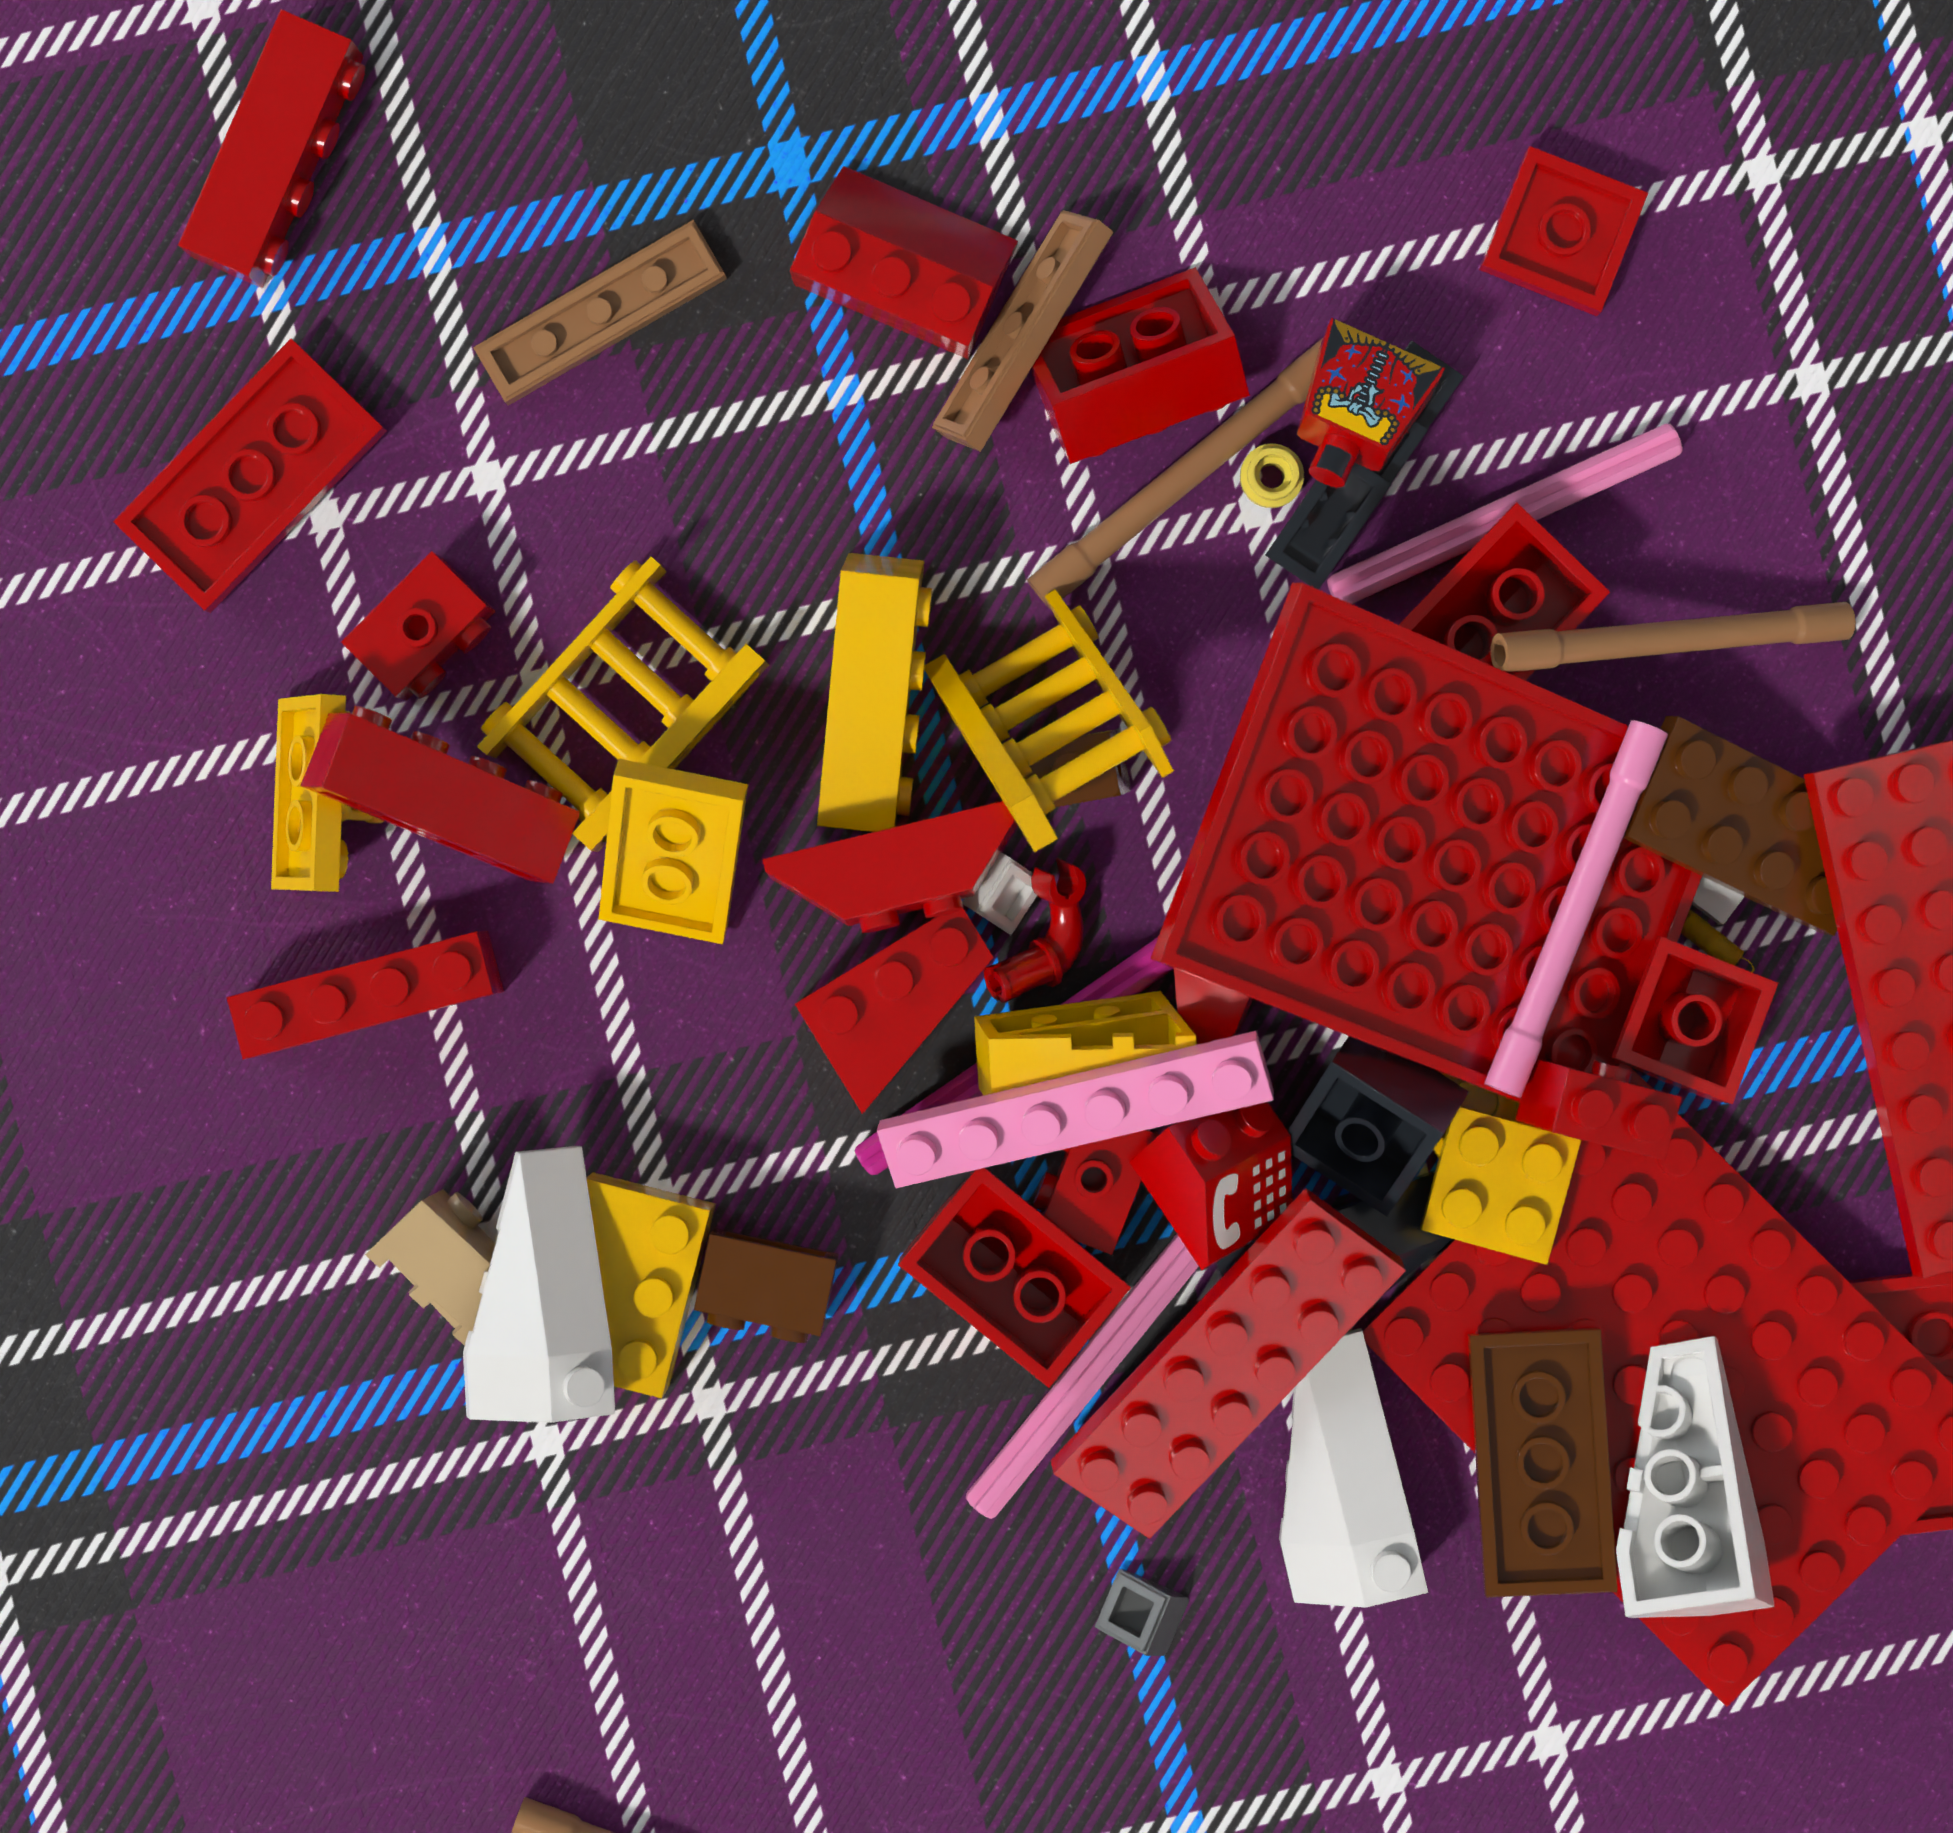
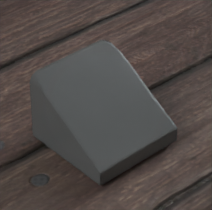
M1119 1569L1095 1624V1628L1146 1656H1164L1170 1648L1187 1608L1189 1598L1127 1570Z

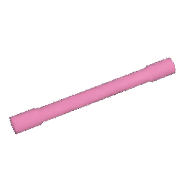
M1631 720L1610 771V782L1513 1022L1503 1035L1484 1084L1518 1098L1522 1097L1542 1047V1036L1640 794L1646 789L1667 739L1668 734L1659 728L1635 720Z

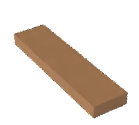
M1065 210L1060 213L934 421L933 429L949 440L981 452L1113 234L1112 230L1100 220Z
M692 220L473 348L504 402L509 406L725 281L727 278L695 221Z

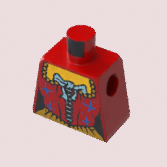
M1331 318L1318 350L1297 435L1301 439L1319 447L1309 468L1310 475L1325 485L1340 488L1345 485L1354 463L1372 471H1380L1430 401L1445 368Z

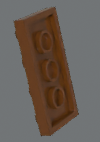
M1666 716L1660 729L1668 734L1650 781L1646 789L1639 796L1623 838L1821 934L1835 936L1837 926L1805 779L1679 716Z
M1580 1328L1468 1334L1485 1597L1617 1592L1601 1329Z

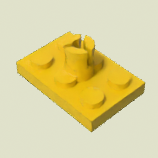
M317 694L278 699L271 889L339 892V879L345 876L348 866L347 845L345 841L341 840V821L359 820L380 824L384 822L374 816L301 787L328 714L350 713L345 711L346 696Z
M619 758L613 775L598 920L723 944L728 929L748 784Z

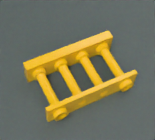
M652 557L643 565L636 560L633 561L619 574L610 587L616 595L513 707L508 702H504L489 716L481 727V730L487 736L477 746L486 755L494 758L506 746H509L554 789L562 792L563 797L580 811L578 819L582 823L572 834L589 850L599 852L607 841L612 790L609 794L602 788L595 792L525 727L550 698L617 760L620 758L675 769L769 666L747 644L738 653L731 647L724 650L654 585L667 571ZM636 605L643 609L707 668L704 675L711 682L695 700L688 694H685L683 697L677 694L611 633ZM593 651L664 715L661 722L668 729L652 747L645 741H642L640 744L636 743L568 680Z
M1056 589L1045 595L1059 623L1056 627L973 675L970 670L958 675L945 654L926 664L924 669L954 723L1034 852L1058 839L1045 814L1056 809L1053 804L1054 801L1143 750L1162 778L1174 771L1162 746L1172 740L1160 717L1152 706L1141 712L1093 642L1099 639V636L1084 609L1079 605L1070 610ZM1072 647L1080 658L998 707L993 708L990 703L979 709L988 703L986 696ZM1094 680L1103 691L1099 696L1020 742L1016 743L1012 738L1003 744L1001 743L1010 737L1007 732L1008 730ZM1119 715L1127 726V729L1041 779L1034 774L1024 780L1023 777L1032 773L1031 765L1113 717Z

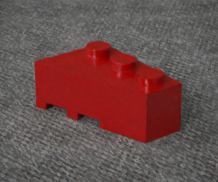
M963 908L954 913L935 917L795 1003L796 1008L862 1114L994 957Z

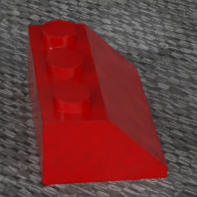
M843 166L813 214L790 268L793 283L797 287L969 360L1016 250L1018 240Z
M1196 267L1061 318L1030 369L1053 430L1070 464L1088 457L1102 455L1109 449L1146 435L1162 432L1169 426L1206 412L1219 410L1229 403L1250 396L1235 335Z
M1516 502L1399 625L1493 666L1491 642L1496 634L1553 629L1555 631L1575 630L1610 591ZM1535 670L1507 673L1526 681Z
M986 1168L974 1170L903 1252L898 1263L903 1270L1048 1388L1051 1387L1131 1289L1129 1284Z

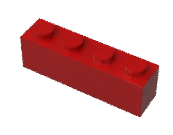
M280 10L178 243V246L192 258L262 289L268 275L276 276L288 253L289 242L285 240V236L294 216L302 217L311 202L314 183L310 179L319 158L327 159L336 145L340 131V125L336 122L345 99L352 101L356 97L364 79L365 65L361 64L364 56L351 39L287 11Z
M355 706L352 714H328L301 787L528 881L554 883L580 811L560 803L563 796L562 792L531 780H527L525 787H521L504 779L507 772L506 768L480 757L470 756L468 763L447 755L450 744L431 735L413 731L409 739L389 730L392 720L373 710Z
M476 931L226 998L242 1059L244 1060L504 992L489 932Z

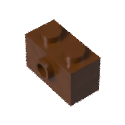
M714 1228L709 1235L694 1310L708 1313L707 1323L718 1327L744 1330L745 1323L748 1321L771 1326L769 1335L774 1338L796 1343H807L809 1334L821 1337L824 1329L839 1254Z

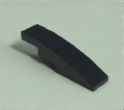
M1412 340L1405 348V351L1445 368L1430 401L1380 471H1372L1354 463L1343 487H1331L1315 480L1265 554V556L1303 582L1318 590L1385 495L1401 468L1428 431L1429 426L1464 377Z

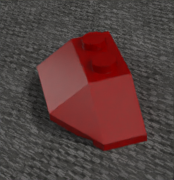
M1001 801L762 860L765 872L773 881L845 925L860 924L862 933H870L899 925L898 914L923 908L925 917L931 918L962 910L963 904L961 899L972 897L976 894L1018 824L1005 803Z

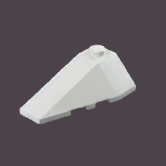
M570 1146L515 1152L496 1229L499 1232L488 1272L484 1271L479 1290V1293L482 1294L473 1331H468L463 1350L466 1416L473 1420L552 1423L615 1414L612 1347L582 1147Z
M1361 1328L1351 1330L1294 1387L1291 1416L1293 1424L1289 1460H1287L1286 1494L1279 1541L1295 1603L1366 1608L1428 1593L1417 1541L1363 1331Z

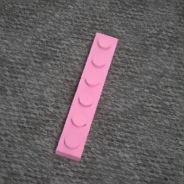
M1257 1031L883 1119L879 1121L877 1134L895 1188H900L1272 1101L1274 1089Z

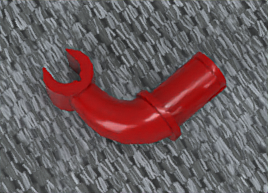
M1056 858L1060 871L1057 883L1055 875L1035 867L1031 878V885L1038 897L1049 902L1050 928L1043 938H1036L1031 941L1029 949L984 968L986 986L995 1000L1005 1003L1044 984L1054 987L1062 981L1063 974L1073 965L1082 949L1084 925L1079 901L1086 890L1085 875L1075 865Z

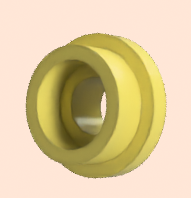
M1265 444L1255 448L1247 455L1240 470V484L1243 492L1249 500L1264 508H1279L1290 503L1300 492L1304 481V469L1299 457L1291 449L1280 444ZM1266 466L1277 467L1283 475L1282 484L1276 488H1268L1263 485L1260 480L1261 469Z

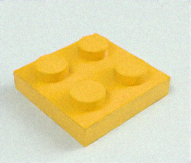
M1460 1107L1446 1130L1420 1229L1547 1265L1581 1140Z

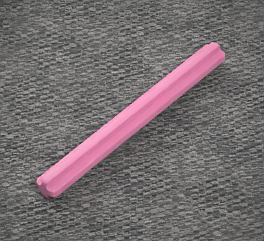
M1664 424L1331 575L1327 580L1329 591L1332 596L1350 604L1378 593L1470 551L1516 502L1535 520H1539L1677 457L1683 451L1678 433L1671 424Z
M1178 1234L1170 1241L966 1493L967 1501L980 1514L990 1519L998 1515L1199 1267Z

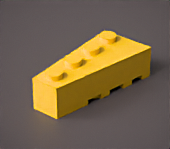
M849 553L841 569L817 826L877 832L895 827L897 815H910L913 778L902 777L904 753L916 754L920 715L908 714L911 690L922 691L926 652L915 651L917 626H929L932 588L922 587L924 561Z

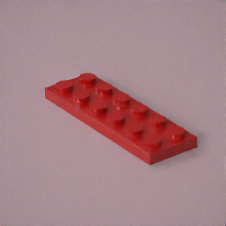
M1305 1188L1051 1459L1053 1474L1150 1539L1406 1271L1401 1258Z

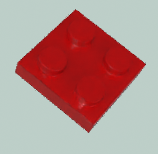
M1529 146L1525 151L1479 270L1586 313L1598 316L1602 312L1648 192Z

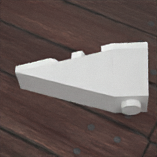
M1712 1336L1651 1347L1638 1425L1641 1427L1635 1466L1630 1468L1627 1483L1630 1495L1624 1529L1620 1528L1616 1548L1625 1616L1628 1618L1713 1616L1775 1607L1765 1541L1718 1339Z

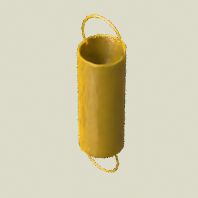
M1689 910L1681 931L1686 938L1709 956L1735 965L1740 958L1745 959L1742 957L1744 954L1742 949L1698 914ZM1745 959L1746 961H1748V962L1751 964V966H1752V973H1753V972H1754V967H1753L1752 963H1751L1749 960Z

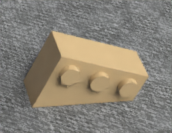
M442 1189L421 1200L365 1255L379 1268L390 1260L414 1285L409 1291V1296L423 1308L431 1303L455 1328L452 1331L453 1336L465 1346L468 1331H473L482 1294L479 1293L483 1274L484 1271L488 1272L496 1243L478 1226L483 1220L479 1211L460 1193L456 1192L450 1197Z

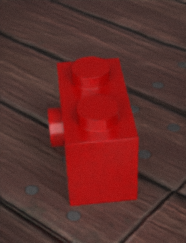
M431 551L341 643L395 697L407 701L415 694L421 699L431 692L445 677L447 672L441 666L458 649L466 654L485 638L492 628L486 621L496 611L442 557Z
M1537 1059L1522 1094L1515 1120L1552 1133L1665 1160L1682 1097L1631 1083L1630 1078L1633 1070L1594 1060L1591 1072Z
M1148 1129L1063 1149L1066 1153L1057 1176L1049 1172L1045 1173L1033 1202V1207L1043 1211L1042 1214L1073 1240L1112 1255L1141 1183V1179L1130 1164V1161L1157 1138L1159 1134L1155 1130Z

